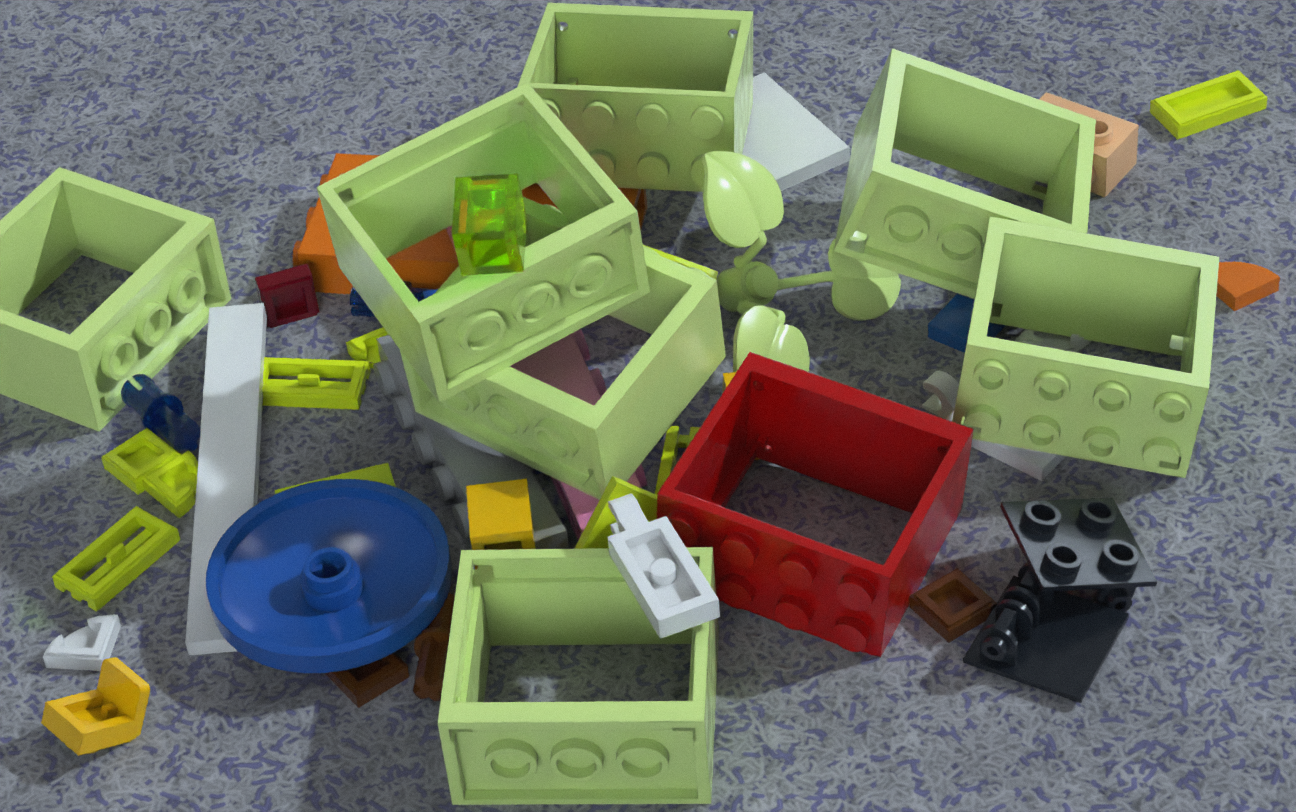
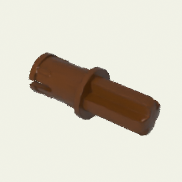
M448 593L435 619L426 629L422 630L414 641V652L419 659L414 677L413 692L419 699L429 697L435 702L441 700L455 595Z

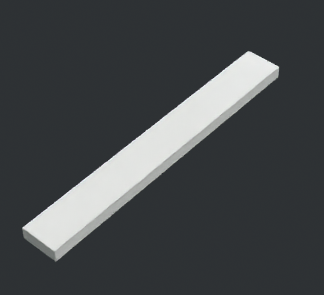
M264 303L209 308L185 639L189 655L237 651L227 642L215 624L207 597L206 571L212 552L222 535L240 516L257 505L263 403L262 388L267 324Z

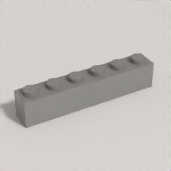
M390 335L377 338L381 362L373 364V369L378 386L384 396L393 393L392 404L401 428L405 430L412 427L414 431L411 434L412 441L421 464L432 463L434 466L431 472L439 497L443 502L450 499L453 500L455 505H452V512L462 538L470 537L466 486L527 478L536 549H569L567 530L529 466L415 412L400 349Z

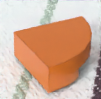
M1219 262L1216 296L1233 311H1236L1279 291L1280 276L1264 267L1251 263Z

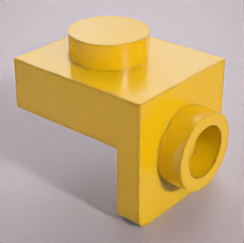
M117 657L104 659L97 689L45 702L41 724L78 756L131 742L141 734L150 686Z

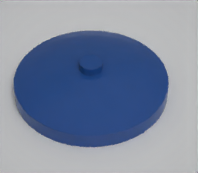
M360 479L324 480L303 484L277 493L261 501L240 516L222 535L212 552L206 571V591L211 612L220 633L231 646L244 656L262 665L283 671L297 673L337 672L360 667L382 659L407 645L422 630L426 629L435 619L448 596L452 580V560L447 535L435 513L415 496L394 486L375 481Z

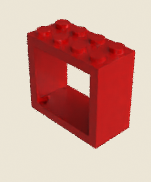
M749 352L657 493L656 519L667 516L686 547H713L716 596L720 601L733 608L744 609L779 622L789 629L800 630L838 644L845 650L851 652L861 651L881 657L909 607L910 595L917 592L962 510L974 429ZM757 457L913 514L884 565L727 509L725 506Z

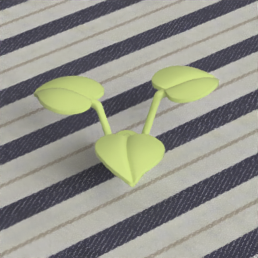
M712 151L701 156L704 167V210L712 232L721 242L730 247L745 248L750 246L743 255L734 258L736 267L722 271L717 277L720 305L727 311L742 314L737 322L733 338V372H737L749 352L809 372V351L801 331L794 326L784 324L785 313L783 311L764 306L774 298L777 290L822 282H833L831 293L833 306L837 312L846 318L856 321L875 319L886 313L894 305L901 288L899 273L835 252L836 238L832 241L828 251L831 271L778 279L776 272L770 266L758 261L752 262L753 258L766 245L767 238L764 231L777 227L783 219V198L778 183L764 166L745 155L728 151ZM855 231L854 236L865 240L867 234Z

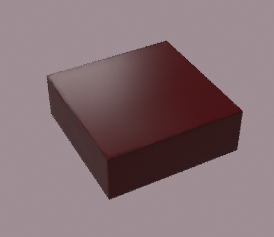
M308 264L255 278L259 301L264 303L267 327L281 326L316 316L319 313L313 277Z

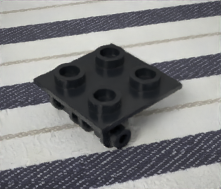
M1113 498L1001 502L1000 508L1041 592L1097 589L1096 599L1099 604L1126 612L1132 606V597L1136 587L1156 586L1157 580Z
M1026 562L1021 566L1018 577L1013 575L999 598L997 605L991 611L963 657V663L1081 703L1128 621L1129 613L1062 591L1041 592Z

